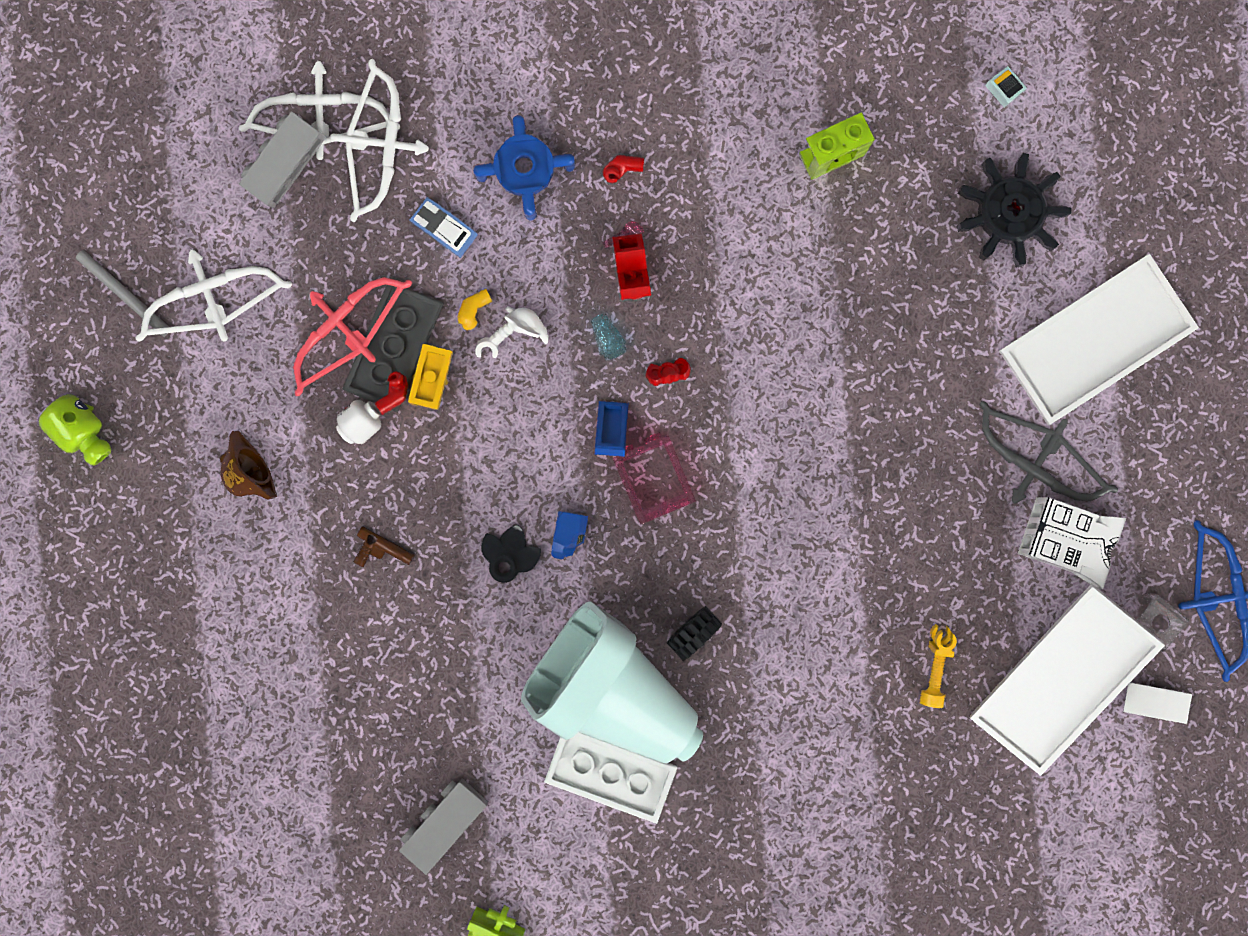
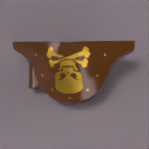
M232 431L229 436L228 450L220 456V462L222 463L221 479L225 488L235 496L258 495L267 500L276 498L277 493L271 472L264 459L240 431Z

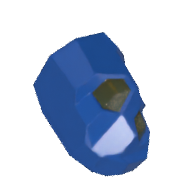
M558 511L551 555L554 558L563 560L565 557L573 556L576 547L584 543L588 516Z

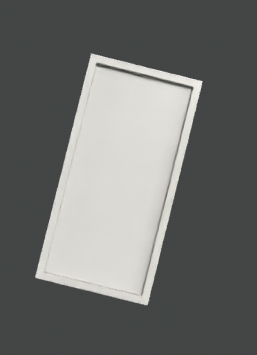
M1149 253L999 352L1047 425H1051L1199 327Z
M1091 583L970 715V719L1041 776L1158 654L1165 644Z

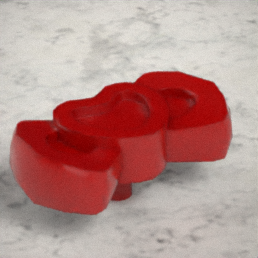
M678 358L674 363L665 362L661 366L650 364L646 371V378L653 386L671 384L678 380H686L690 376L691 367L683 358Z

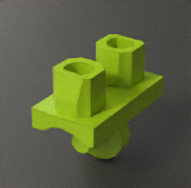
M506 905L503 906L501 912L491 908L486 911L476 907L467 927V930H469L468 936H523L526 929L516 925L517 920L506 916L510 908Z

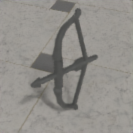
M985 401L980 402L979 405L983 409L982 431L990 446L999 452L1008 463L1013 462L1028 473L1019 488L1013 489L1012 502L1014 504L1026 498L1024 493L1034 477L1049 486L1051 491L1078 501H1093L1109 492H1118V487L1108 485L1061 435L1068 424L1067 419H1062L1054 431L990 409L988 403ZM990 415L1046 433L1040 442L1042 452L1035 463H1032L1020 454L1017 455L995 439L989 428ZM1063 445L1100 484L1102 489L1091 494L1078 493L1056 480L1053 475L1042 469L1041 466L1049 454H1056L1060 446Z

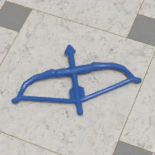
M1199 520L1194 521V527L1198 531L1194 600L1181 602L1178 607L1182 610L1196 608L1224 669L1222 679L1224 682H1228L1230 674L1242 666L1248 658V606L1246 602L1248 591H1244L1241 576L1242 566L1239 563L1233 545L1223 533L1204 527ZM1204 534L1217 538L1226 550L1231 571L1230 580L1233 594L1216 596L1212 591L1200 593ZM1234 601L1242 630L1243 648L1240 658L1229 666L1204 612L1216 610L1219 603Z

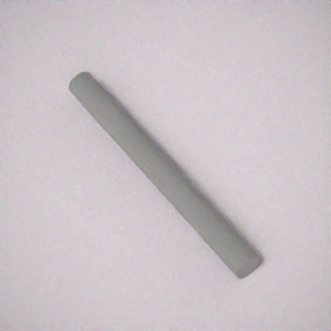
M84 250L80 251L76 255V260L143 319L144 312L148 307ZM153 313L149 321L151 327L154 329L169 327ZM164 333V334H160V335H162L163 337H165L168 333Z

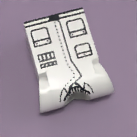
M1036 497L1018 554L1072 572L1087 583H1092L1096 588L1103 589L1111 566V551L1119 542L1126 518L1099 516L1049 497Z

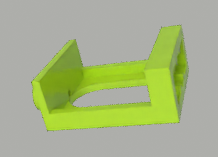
M861 112L807 137L806 141L809 148L800 151L799 155L811 180L865 156L875 139Z

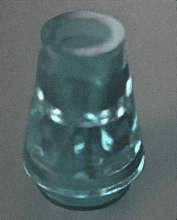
M607 314L598 315L591 320L599 355H603L605 360H612L627 351L625 347L626 340L608 318Z

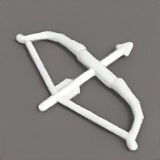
M370 59L368 62L371 71L347 134L334 133L330 135L331 140L346 143L354 211L350 215L352 222H355L359 215L378 208L386 197L395 171L393 168L395 149L415 151V155L429 150V147L420 140H416V143L396 141L397 122L401 120L399 93L394 80L375 65L374 59ZM375 75H378L387 83L391 94L389 121L386 125L385 140L369 138L365 131L354 130ZM368 145L384 147L382 158L383 172L379 193L372 203L360 208L352 149L364 150Z
M317 61L311 71V74H315V94L296 95V93L292 92L281 96L269 97L254 106L246 123L239 126V131L245 132L248 129H254L275 134L277 129L253 123L260 111L269 106L281 104L315 105L316 121L311 125L326 136V139L316 151V158L322 160L324 144L334 142L329 137V125L323 122V105L358 104L361 95L349 92L323 94V74H326V70L322 62ZM367 96L364 104L378 109L386 122L356 130L368 133L386 128L389 121V112L383 103Z
M190 250L188 264H193L199 282L185 286L182 289L177 287L168 294L156 299L144 312L141 333L135 338L137 341H142L147 335L216 328L220 339L225 342L228 340L224 327L226 323L279 288L291 287L292 282L283 281L270 269L258 266L227 269L225 274L222 273L206 279L200 263L203 257L195 250ZM250 274L266 275L276 283L227 317L223 306L215 304L211 289L225 285L228 281ZM201 292L204 293L209 306L205 311L208 323L148 329L150 318L159 307L183 297L187 298Z

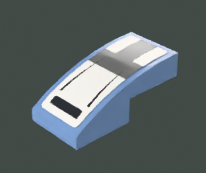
M426 197L409 220L459 258L463 256L478 236L474 230L428 197Z

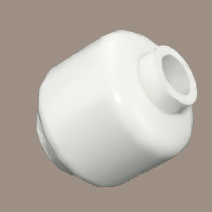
M355 400L338 414L336 429L346 442L350 444H363L380 430L381 421L379 416L381 413L374 403Z

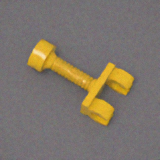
M935 624L930 630V636L933 641H929V648L934 653L930 684L928 689L921 691L919 703L928 707L943 708L945 694L941 693L939 688H941L944 662L946 657L954 658V651L952 649L955 648L957 639L947 625L946 635L942 638L943 632L942 630L937 632L938 625Z

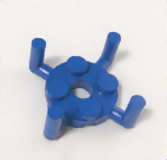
M516 115L513 118L514 136L508 138L497 150L494 163L476 165L473 172L478 182H485L487 176L496 175L498 182L507 192L522 196L525 217L527 220L532 221L537 217L534 194L548 187L554 173V168L564 167L568 172L575 169V159L571 154L552 156L546 144L538 138L526 134L524 118L521 115ZM521 158H528L532 161L533 166L529 172L521 173L515 168L516 162Z

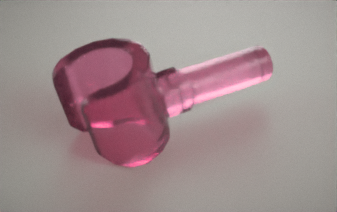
M630 221L618 234L612 237L643 234L644 229L637 222ZM612 237L602 242L605 248L613 245Z

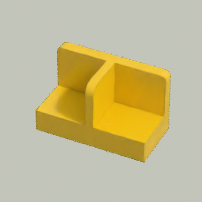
M422 344L408 403L439 410L444 386L448 384L447 375L453 355L452 351Z

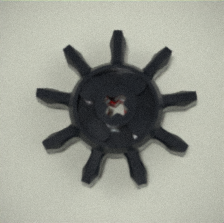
M1022 153L1015 164L1014 176L1004 178L999 173L994 161L991 158L986 159L981 165L991 186L983 192L972 186L962 185L957 193L963 198L979 204L978 216L966 218L956 227L958 232H963L982 226L983 230L990 236L987 243L981 248L979 258L983 261L994 253L997 244L1000 242L1011 244L1015 267H1022L1026 264L1027 256L1024 241L1033 237L1047 250H1054L1059 243L1042 226L1046 217L1058 219L1067 217L1071 214L1072 208L1063 205H1047L1044 191L1053 187L1061 176L1058 172L1046 176L1040 184H1035L1027 179L1026 171L1029 166V154ZM1011 204L1013 209H1018L1019 211L1016 215H1013V211H1008L1007 209Z

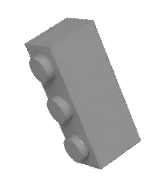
M292 111L289 115H284L276 125L277 132L271 140L267 139L261 145L258 151L259 157L254 163H250L245 167L241 174L243 179L239 183L252 195L272 208L276 207L326 139L325 135Z
M463 778L457 784L452 780L440 793L444 799L436 807L432 803L420 816L424 822L417 829L411 826L400 839L404 844L399 852L425 875L428 874L489 802Z

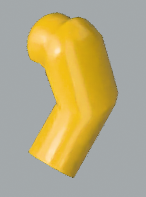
M487 289L462 301L457 318L458 323L462 324L465 330L475 328L478 323L475 318L477 310L493 302Z

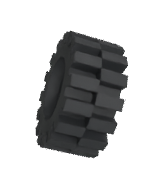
M705 606L684 623L669 638L666 644L682 661H685L722 626V622Z

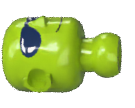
M63 395L42 412L39 417V426L64 452L74 453L80 450L84 455L85 461L95 466L102 462L112 451L107 441L96 436L102 427V422L92 412L93 406L84 404L75 395Z

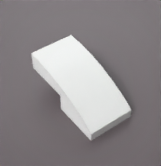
M1130 682L1127 688L1123 712L1187 724L1192 694Z

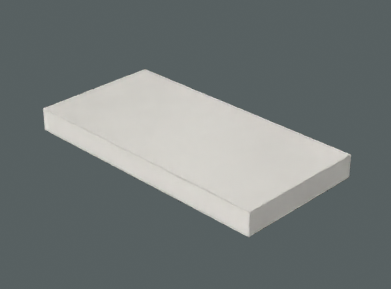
M578 732L567 740L560 737L544 783L657 824L677 766L653 760Z

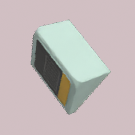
M1008 66L985 85L1004 108L1027 89Z

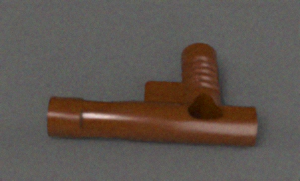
M362 526L357 537L364 540V543L353 562L364 567L369 555L382 559L386 552L410 565L415 555ZM369 535L377 538V541L371 545L368 543Z

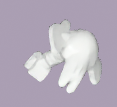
M507 306L505 310L509 314L504 318L508 323L500 327L490 338L485 337L477 342L476 356L481 357L482 348L487 346L492 349L493 358H496L498 355V345L512 334L513 331L536 338L540 337L547 345L549 338L547 329L533 310L526 307L513 309Z

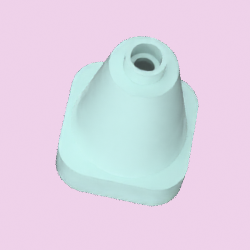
M590 601L583 604L566 623L530 675L521 695V702L531 717L565 740L570 739L579 732L653 760L668 763L676 757L681 761L691 758L703 739V731L696 727L698 722L697 712L636 647L635 634L619 620Z

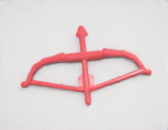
M386 277L369 281L363 287L348 296V300L335 312L323 301V294L312 291L310 293L312 305L315 306L317 304L329 318L317 331H313L305 344L297 353L293 366L297 384L295 395L300 396L303 393L304 387L360 353L370 362H375V356L367 347L402 290L409 288L412 285V281L406 280L401 282ZM382 285L397 287L367 338L359 330L351 331L342 321L353 310L354 306L373 288ZM337 326L346 335L345 344L353 352L302 381L300 368L304 357L321 338L327 336Z

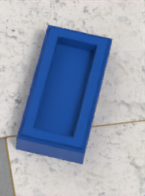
M599 401L595 455L625 457L629 403Z

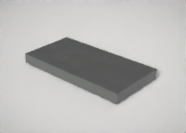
M386 285L365 338H367L397 287ZM409 288L403 289L367 347L375 356V362H370L362 353L357 355L342 390L375 403L388 394V376L394 371L401 372L406 376L409 388L417 368L422 344L427 345L444 303ZM401 404L393 408L392 411L398 413Z

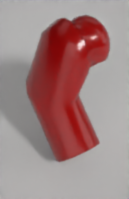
M615 156L603 169L604 179L608 183H615L627 171L643 172L644 157Z
M394 371L388 376V394L375 402L382 415L397 407L406 399L408 380L401 372Z

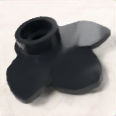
M519 525L507 529L500 539L486 533L481 545L482 555L490 563L489 572L491 576L501 583L512 581L518 573L531 571L541 556V548L526 546L525 535ZM502 562H507L510 566V570L506 574L499 571V564Z

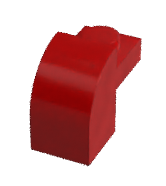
M642 233L612 237L621 300H636L651 296Z

